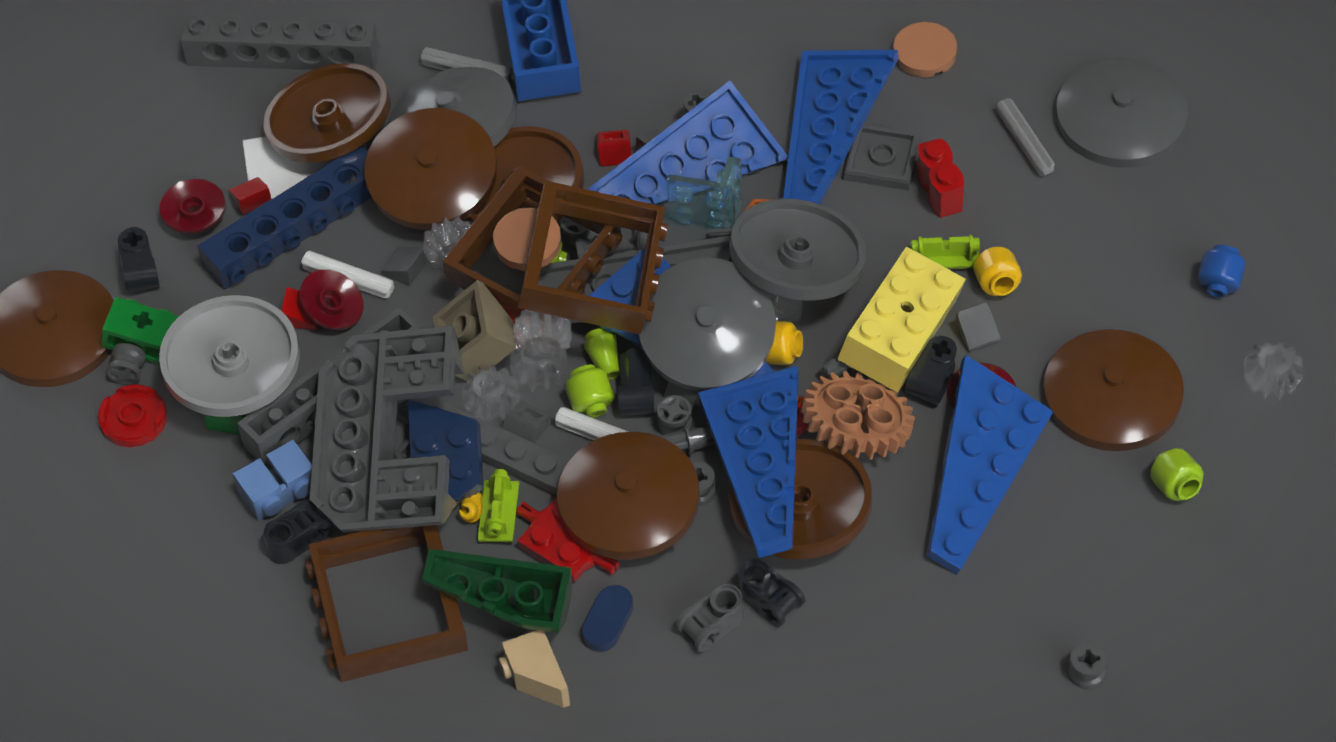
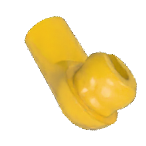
M480 492L470 498L463 499L461 501V510L459 509V515L465 522L474 523L478 521L483 512V496Z

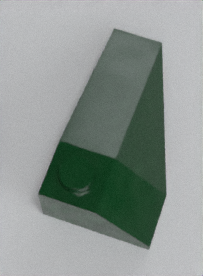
M429 549L422 576V583L521 628L559 633L567 619L572 595L571 567Z

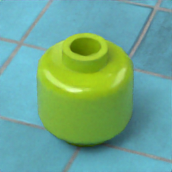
M591 364L571 371L569 374L570 378L564 386L573 411L592 418L604 415L607 412L606 407L615 398L605 370L595 368Z
M1174 448L1157 456L1151 467L1150 476L1153 483L1166 497L1173 501L1191 499L1200 491L1204 473L1202 467L1188 452L1183 449Z

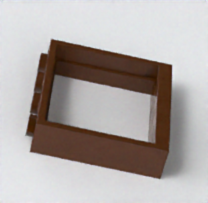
M518 166L443 260L445 279L463 290H466L477 280L483 282L507 313L547 334L554 324L558 325L563 320V317L518 308L520 295L471 270V267L493 241V232L497 223L506 214L518 209L526 197L537 203L540 201L544 180L546 179ZM560 214L599 234L558 287L560 290L582 294L586 282L592 274L597 275L601 270L608 253L611 250L615 251L620 245L623 237L621 227Z
M544 180L518 308L641 334L644 321L651 322L655 302L649 301L650 294H656L660 275L654 274V268H660L664 248L658 247L659 241H665L668 224L662 223L665 207ZM552 212L648 233L635 306L538 285Z
M437 525L367 530L308 544L312 560L305 561L310 580L317 579L318 588L312 589L316 609L324 608L326 616L319 619L323 639L331 638L333 648L326 649L330 669H338L341 682L469 651L457 599L438 590L448 627L447 631L346 655L326 569L426 545L427 551L429 549L443 550Z

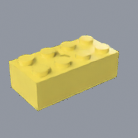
M906 246L848 333L838 360L898 393L913 367L919 361L927 343L935 336L956 303L966 279Z

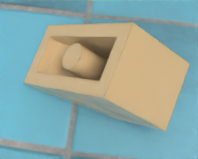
M536 630L502 642L504 657L499 658V664L505 679L512 678L517 691L563 708L570 706L567 684L544 631Z

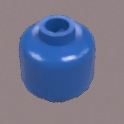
M1215 245L1213 249L1207 250L1203 254L1197 278L1199 284L1207 289V294L1213 297L1224 298L1227 294L1237 292L1240 289L1246 263L1244 258L1239 255V250L1228 245Z

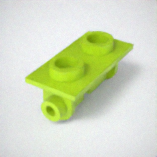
M972 234L966 237H949V240H943L942 237L922 238V236H918V240L911 241V249L947 269L973 268L974 261L980 251V239L973 238Z
M497 469L490 476L489 480H484L483 512L480 516L478 541L513 543L520 482L511 481L506 470Z

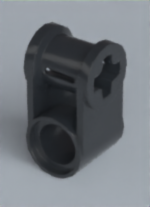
M138 227L124 229L118 236V246L126 293L159 287L154 257L152 258L146 232Z
M935 336L929 340L918 363L913 367L908 377L905 393L939 405L956 367L954 359L957 347L952 339L946 336Z
M311 500L299 502L291 510L266 524L264 528L266 551L269 559L274 563H289L309 550L308 544L327 540L332 534L333 524L320 516L316 511L317 506Z
M749 559L740 566L738 589L742 593V600L761 613L772 625L781 627L785 622V617L796 606L801 607L806 600L802 591L793 582L785 579L761 559ZM751 579H757L761 582L757 584H752L748 581Z

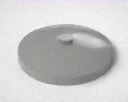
M242 295L212 298L185 311L167 330L159 353L162 376L173 397L185 407L195 412L216 417L243 415L270 404L286 390L293 380L300 358L297 335L287 316L277 307L264 300Z

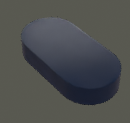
M611 585L601 590L582 627L584 643L591 650L603 652L610 650L617 644L633 611L632 594L627 588L620 585Z

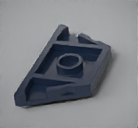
M408 401L410 458L445 455L450 460L448 494L455 500L457 507L463 499L470 498L484 489L480 424L476 419L420 402Z

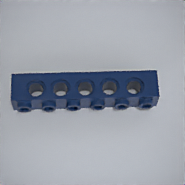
M360 146L354 151L337 158L198 244L197 247L203 267L225 290L234 283L241 282L247 275L258 268L268 265L282 253L295 248L314 233L324 230L338 218L351 213L356 207L371 198L365 180L367 150Z

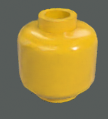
M1001 246L988 248L980 253L974 261L973 270L981 289L988 295L994 297L1008 295L1021 282L1022 272L1014 254L1007 248Z
M776 321L774 343L765 362L768 365H791L796 360V357H800L802 354V332L797 330L792 322Z

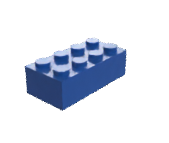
M500 0L518 101L582 92L579 63L567 1Z

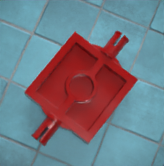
M557 497L547 508L540 512L526 502H522L521 506H518L516 514L531 523L530 527L517 540L518 548L541 563L571 567L573 583L594 565H598L611 575L615 574V571L618 570L620 566L619 561L595 554L585 549L571 537L560 517Z

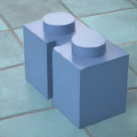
M294 440L266 454L273 469L268 470L259 458L232 473L238 494L258 521L267 516L277 514L286 505L297 499L305 498L310 494L312 464Z

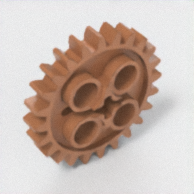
M847 371L843 372L842 378H839L833 372L830 373L829 380L820 376L818 383L811 382L810 388L806 389L801 413L804 414L802 421L809 423L808 432H818L817 441L827 439L829 441L827 448L831 449L839 446L841 447L840 452L843 455L848 450H851L855 458H858L861 452H864L869 459H873L874 452H877L883 458L886 457L887 451L896 454L898 447L904 448L907 440L910 439L915 417L911 415L913 407L906 406V397H897V392L892 389H886V386L881 383H875V380L870 377L868 380L863 379L860 372H857L855 378L851 377Z

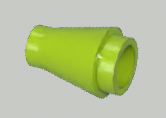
M603 328L590 331L584 337V349L595 367L605 370L609 381L618 378L621 375V371L619 368L616 336Z

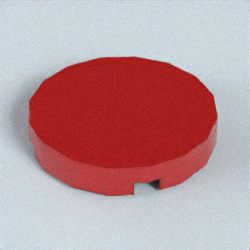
M139 384L126 385L116 389L115 394L110 397L107 396L102 401L98 410V423L105 438L115 445L128 448L143 446L153 441L164 430L168 420L167 408L163 398L151 387Z

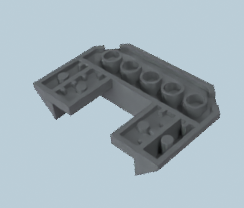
M451 325L353 335L344 344L346 349L333 362L328 360L319 369L310 500L342 532L442 525L457 505L455 500L448 494L450 460L445 455L394 460L398 400L454 395V376L464 374L455 328Z

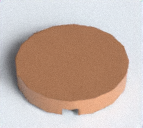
M919 22L901 29L895 37L893 50H898L899 59L897 62L904 72L916 77L928 78L934 77L935 73L941 71L944 73L952 67L956 61L957 42L955 36L946 27L937 23Z
M516 209L506 214L495 227L493 232L494 248L499 259L510 268L526 270L538 209ZM552 216L541 267L548 265L558 255L561 247L560 227Z

